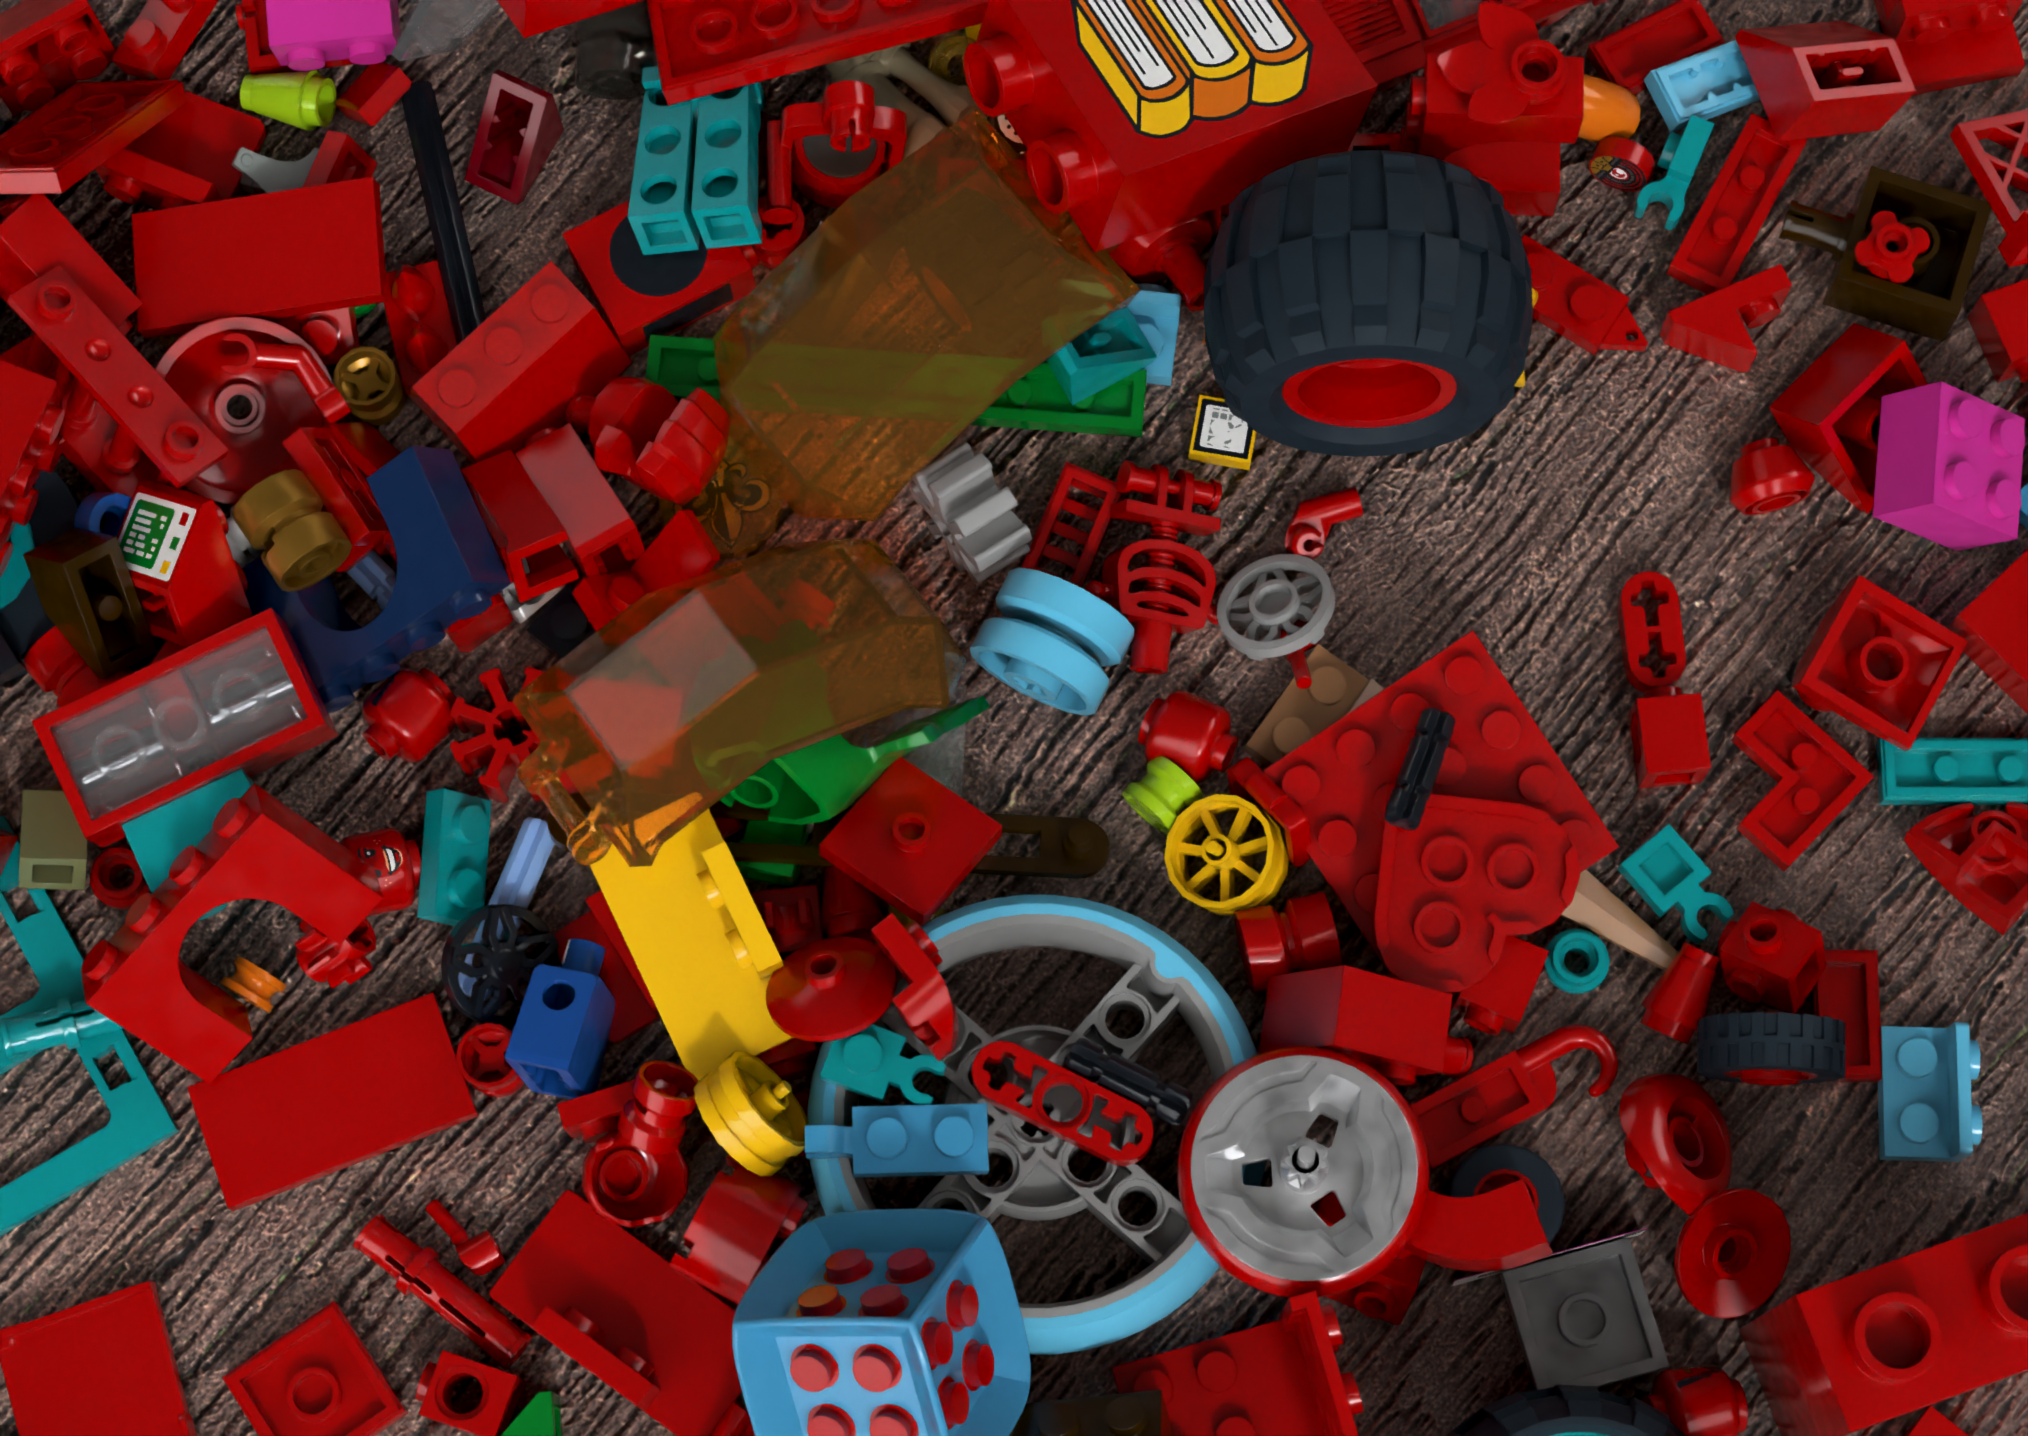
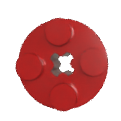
M728 1155L726 1164L735 1169L734 1173L730 1176L719 1170L683 1236L686 1239L683 1245L691 1249L688 1258L686 1259L675 1253L669 1267L739 1304L743 1294L754 1278L769 1261L770 1258L767 1255L776 1238L779 1237L786 1240L796 1230L809 1202L798 1197L803 1188L799 1184L778 1173L772 1176L761 1177L747 1170L733 1157Z

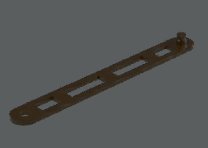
M588 792L571 793L557 800L551 807L547 818L548 832L553 842L561 849L572 853L584 854L585 846L617 831L619 813L652 815L686 798ZM704 798L713 818L768 821L769 810L753 808L737 800H734L733 806L729 807L718 799ZM849 806L829 820L814 823L812 846L726 842L734 861L834 866L819 855V844L853 806ZM985 813L1002 825V833L1039 834L1040 858L985 855L970 873L1071 879L1088 878L1101 871L1107 863L1110 843L1107 834L1098 824L1084 818ZM578 815L586 816L591 820L589 827L584 830L573 829L569 822Z

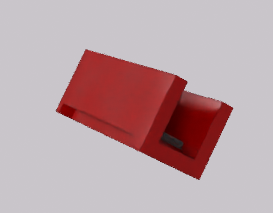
M511 449L460 470L511 583L514 582L520 603L579 579L576 567L559 545L569 540L566 529Z

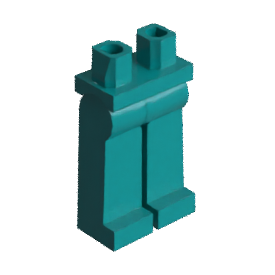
M658 62L654 67L643 68L642 84L646 91L643 98L627 216L643 255L699 250L700 234L706 249L762 244V222L758 214V132L761 127L760 111L765 109V94L761 82L668 106L662 92Z

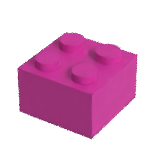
M1942 381L1882 396L1873 517L1955 551L2018 539L2022 462L2025 447V418Z

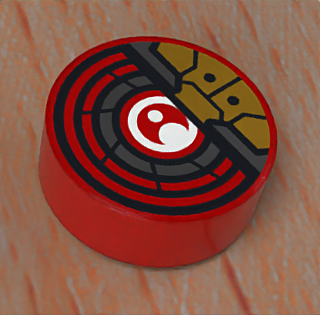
M1609 137L1600 140L1589 162V170L1598 181L1606 186L1625 192L1642 190L1648 184L1655 166L1653 156L1644 146L1623 137Z

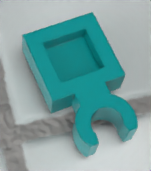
M1670 824L1636 850L1617 868L1659 918L1675 907L1681 914V928L1685 936L1695 944L1700 945L1708 937V933L1697 921V912L1710 910L1723 924L1734 915L1731 905L1724 897L1716 893L1705 892L1699 886L1709 878L1712 871Z
M872 1024L852 1036L834 1040L819 1076L822 1081L883 1103L889 1086H893L901 1090L904 1099L910 1105H933V1097L917 1091L913 1086V1080L922 1071H930L935 1075L944 1076L946 1065L943 1061L938 1062L932 1055H918L911 1059L901 1056L907 1043V1037Z

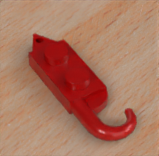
M1525 234L1521 237L1531 269L1532 288L1538 292V300L1533 307V319L1594 356L1599 349L1645 351L1648 342L1628 308L1630 300L1628 296ZM1632 335L1636 340L1629 341L1626 336Z
M1573 1024L1561 1027L1410 1105L1424 1135L1430 1172L1544 1112L1554 1102L1557 1091L1556 1077L1550 1062L1577 1048H1586L1598 1056L1601 1063V1072L1598 1079L1589 1087L1588 1092L1592 1097H1599L1611 1087L1617 1076L1618 1058L1613 1044L1605 1034L1591 1026Z

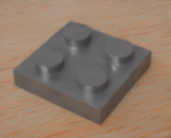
M1629 1237L1504 1271L1499 1275L1534 1390L1550 1388L1555 1385L1595 1386L1599 1388L1670 1367Z

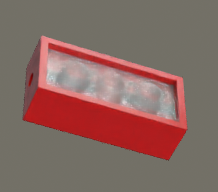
M272 608L32 721L85 839L102 848L126 837L121 825L241 768L251 778L339 736L286 622Z

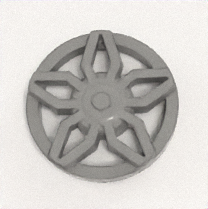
M1277 554L1264 557L1241 569L1226 584L1218 600L1217 620L1229 644L1239 652L1246 654L1248 658L1262 661L1264 658L1287 655L1303 648L1309 643L1316 644L1324 636V629L1334 612V588L1323 567L1308 557L1296 554ZM1283 571H1299L1310 576L1295 579L1291 583ZM1273 574L1276 579L1270 580L1271 575ZM1257 580L1252 594L1238 598L1248 585ZM1317 604H1319L1316 613L1313 614V612L1310 609L1314 608ZM1246 611H1251L1247 614H1240ZM1297 620L1307 622L1302 628L1292 625ZM1231 625L1247 628L1246 638L1233 630ZM1284 629L1288 636L1280 638L1281 630ZM1265 630H1268L1269 633L1266 635V637L1262 641H1259L1260 636L1265 632Z

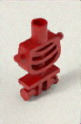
M1125 460L1118 471L1117 490L1125 494L1130 491L1143 493V501L1125 499L1111 505L1110 517L1153 526L1150 528L1152 533L1149 535L1150 539L1137 541L1111 552L1103 564L1102 583L1091 581L1086 585L1085 590L1100 599L1103 597V601L1125 616L1130 624H1134L1130 670L1144 674H1167L1172 632L1186 634L1202 629L1206 619L1214 625H1219L1217 605H1211L1216 586L1214 568L1208 559L1197 550L1177 543L1178 538L1176 535L1179 532L1204 537L1220 531L1221 518L1193 513L1192 504L1203 506V509L1206 511H1215L1221 500L1222 484L1220 480L1213 478L1208 481L1195 479L1192 471L1179 469L1172 480L1169 479V471L1165 465L1155 463L1148 469L1136 466L1133 461ZM1167 493H1170L1168 507H1166ZM1143 554L1149 557L1146 561L1148 564L1146 567L1128 571V564L1134 555ZM1175 564L1178 565L1185 574L1175 571L1172 567ZM1130 583H1146L1143 587L1146 591L1128 592Z

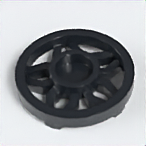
M491 904L471 911L455 925L443 949L441 961L442 980L451 1002L462 1014L473 1021L482 1024H501L502 1026L515 1025L520 1008L508 1014H494L506 1002V995L510 1001L522 1006L525 996L521 994L518 986L522 981H526L527 985H529L532 974L527 972L528 968L536 967L542 963L559 967L557 949L559 945L555 935L537 915L520 906ZM499 916L505 932L503 939L496 937ZM512 916L527 924L534 933L520 935L517 938L518 930ZM485 920L481 935L484 943L462 945L463 940L471 929ZM540 943L541 949L531 958H527L524 950L530 944ZM475 953L472 966L458 959L459 955ZM457 971L468 977H475L477 980L472 985L470 1002L460 987ZM486 990H494L493 998L483 1009Z

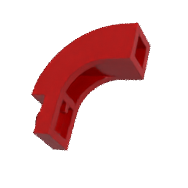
M1524 1179L1472 1197H1449L1429 1190L1419 1226L1405 1248L1409 1252L1434 1264L1472 1272L1511 1269L1553 1254Z

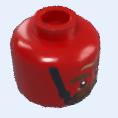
M405 668L399 669L365 699L361 712L368 728L362 735L369 746L385 760L389 761L396 755L408 762H419L453 731L456 723L451 717L450 711L456 697L437 675L426 668H421L418 672Z
M1706 1364L1666 1369L1655 1379L1652 1395H1646L1643 1398V1402L1669 1415L1670 1422L1686 1436H1737L1738 1433L1743 1432L1747 1427L1748 1408L1742 1385L1737 1379H1730L1724 1369L1716 1365Z

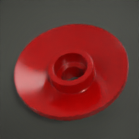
M855 937L822 939L798 949L783 960L784 966L774 971L768 982L766 1005L771 1019L776 1026L792 1037L812 1042L839 1040L866 1029L886 1012L897 990L896 970L893 962L887 958L880 947L870 941Z
M1732 1188L1711 1196L1691 1214L1680 1233L1676 1245L1674 1266L1680 1291L1695 1309L1715 1318H1736L1757 1309L1774 1293L1787 1269L1791 1249L1789 1226L1780 1207L1772 1199L1755 1190Z

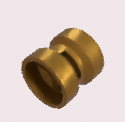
M362 346L350 350L340 358L335 367L333 380L336 389L352 412L350 414L354 419L359 422H368L374 426L389 423L396 418L405 405L406 392L403 388L401 377L388 355L375 347ZM377 392H380V394H378L376 397L369 398L370 396L375 395Z

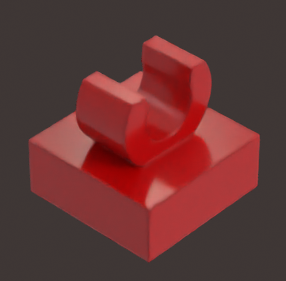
M817 885L753 892L754 903L780 957H788L798 949L824 939L823 931L820 929L821 908Z

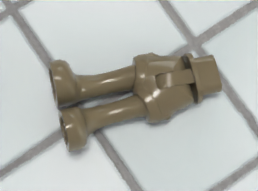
M910 42L825 64L824 66L831 74L832 84L843 80L865 82L874 88L875 106H885L905 112L907 116V140L902 158V166L917 181H923L936 173L937 158L947 159L952 144L951 133L961 141H968L975 137L991 118L975 103L968 85H956L946 81L908 52ZM895 76L914 89L937 110L941 120L913 103L887 78Z

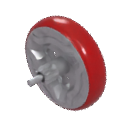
M1291 1046L1265 1051L1245 1059L1221 1075L1207 1089L1193 1109L1183 1131L1177 1160V1182L1183 1211L1190 1228L1205 1251L1220 1267L1238 1280L1263 1292L1283 1297H1293L1316 1290L1319 1298L1343 1293L1366 1283L1388 1268L1400 1256L1411 1241L1423 1216L1428 1198L1430 1169L1427 1146L1417 1117L1404 1096L1384 1075L1363 1061L1343 1052L1313 1046ZM1321 1114L1338 1122L1332 1146L1329 1148L1317 1143L1316 1138L1311 1140L1305 1136L1314 1121ZM1266 1160L1271 1162V1187L1243 1184V1165ZM1333 1192L1340 1203L1345 1217L1330 1227L1316 1214L1311 1205L1328 1193Z

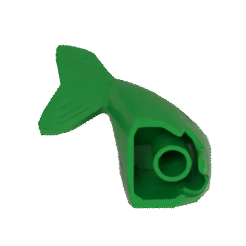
M795 624L780 629L775 645L766 648L760 642L750 639L731 644L726 660L704 667L694 691L688 713L696 766L718 800L732 807L736 799L744 805L769 810L768 821L802 825L823 822L847 809L895 760L962 726L991 706L984 696L967 699L922 719L908 722L867 749L852 745L840 734L830 717L826 705L827 677L815 665L820 651V643L804 626Z

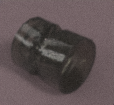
M647 0L577 21L576 36L577 40L581 42L575 50V82L577 88L585 94L611 100L643 96L646 91L642 84L643 68L655 66L654 49L650 46L654 39Z

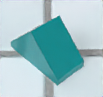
M1127 306L1047 316L1039 323L1042 355L1072 406L1150 365L1157 358Z

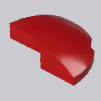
M1971 802L1963 803L1933 813L1914 825L1906 833L1904 841L1918 860L1967 909L1997 932L2004 935L2028 908V804L2008 802L2004 812L1990 810L1981 812L1978 815H1971L1974 805Z

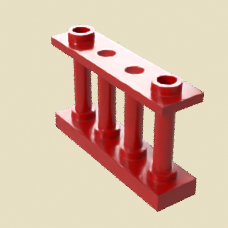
M60 265L9 295V305L30 326L34 333L2 353L0 359L58 381V407L65 410L64 419L58 436L64 438L62 453L97 492L120 493L132 498L137 485L147 480L188 491L184 486L186 483L227 457L229 450Z

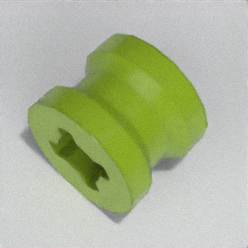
M1159 756L1147 763V774L1140 782H1130L1122 791V796L1131 808L1158 831L1168 835L1177 816L1185 807H1189L1194 801L1202 799L1203 793L1199 786L1181 768L1166 757Z

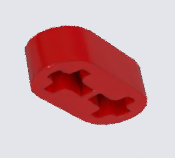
M1645 571L1635 574L1626 582L1620 593L1617 603V614L1624 670L1627 679L1636 690L1644 693L1654 688L1676 686L1685 669L1686 652L1679 598L1674 584L1658 572ZM1642 589L1649 590L1652 599L1663 601V604L1659 605L1654 613V626H1647L1645 610L1642 606L1632 605V602L1637 600ZM1656 640L1659 659L1664 661L1670 660L1671 665L1666 666L1661 678L1653 677L1651 668L1640 667L1639 664L1648 655L1649 641Z

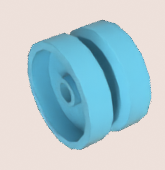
M1018 567L1010 570L996 596V606L1004 617H993L984 620L970 647L971 656L982 668L998 680L1045 705L1078 715L1087 716L1095 714L1109 687V678L1102 667L1121 663L1134 637V627L1125 616L1111 605L1066 580L1034 569Z

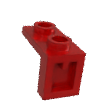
M691 509L679 510L630 570L585 577L572 594L603 643L644 636L678 606L682 605L719 561L720 553Z

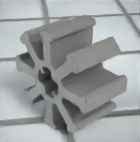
M964 442L913 473L911 478L915 484L910 489L914 500L931 516L925 521V524L935 539L942 536L946 541L951 563L960 573L967 570L972 582L979 584L1030 552L1031 550L1026 543L1032 540V536L1028 526L1023 524L1011 510L1018 503L1010 489L1006 486L999 490L996 486L991 469L993 467L990 461L981 452L974 456L970 445Z

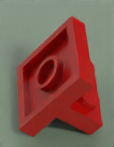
M1874 0L1883 35L1895 39L1915 86L1916 92L1913 95L2020 75L2025 66L2013 24V19L2023 0Z

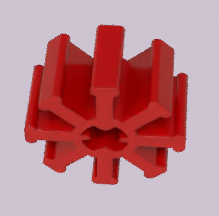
M527 667L524 670L526 680L516 702L509 700L507 696L509 686L500 670L493 668L480 674L479 680L488 696L493 699L496 708L490 713L468 705L464 698L458 697L450 711L451 717L462 733L465 734L471 731L480 734L460 744L457 741L451 742L450 748L455 760L467 777L473 776L474 770L489 764L486 774L481 775L478 780L489 798L501 803L509 801L507 791L517 769L524 770L527 777L524 785L533 800L540 802L553 796L554 790L546 776L540 772L537 763L542 758L564 765L569 769L579 764L582 760V755L573 738L568 737L563 740L554 736L572 727L576 730L581 729L582 723L578 713L564 694L560 695V700L543 707L547 697L553 696L554 690L545 673L532 667ZM520 725L526 740L519 745L513 746L507 731L514 726Z

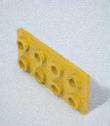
M692 795L585 846L584 855L685 1069L692 1073L698 1081L710 1071H717L721 1063L735 1051H746L753 1056H757L795 1038L776 1026L771 1019L766 1005L768 982L773 972L784 966L783 961L702 795Z

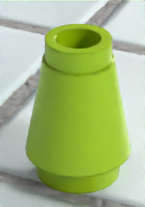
M317 70L258 75L247 74L240 88V103L244 110L254 111L257 114L306 131H313L317 126H328L333 119L336 109L334 105L337 101L335 84L330 78L322 77Z

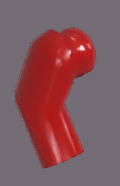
M1349 487L1300 502L1285 531V547L1288 553L1305 556L1313 560L1323 552L1324 543L1333 524L1363 516L1362 504L1356 487Z

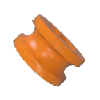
M237 956L233 961L236 966L235 973L230 977L224 976L220 984L245 1001L270 1014L274 1007L271 1004V997L277 992L283 993L287 985L257 965Z

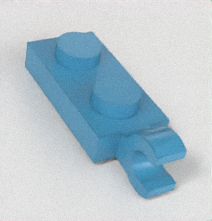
M987 1103L852 1107V1127L838 1125L805 1126L806 1159L853 1158L854 1178L988 1174Z

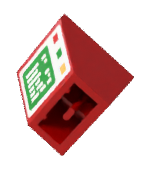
M147 480L137 485L117 539L151 635L189 647L252 615L245 592L248 590L247 578L240 565L233 559L225 536L229 530L226 517L212 498Z

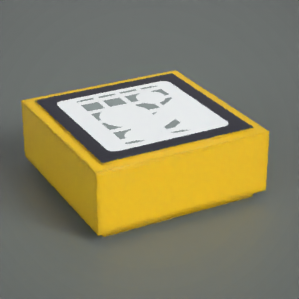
M1199 395L1188 460L1250 471L1257 432L1247 427L1245 421L1232 414L1225 399Z

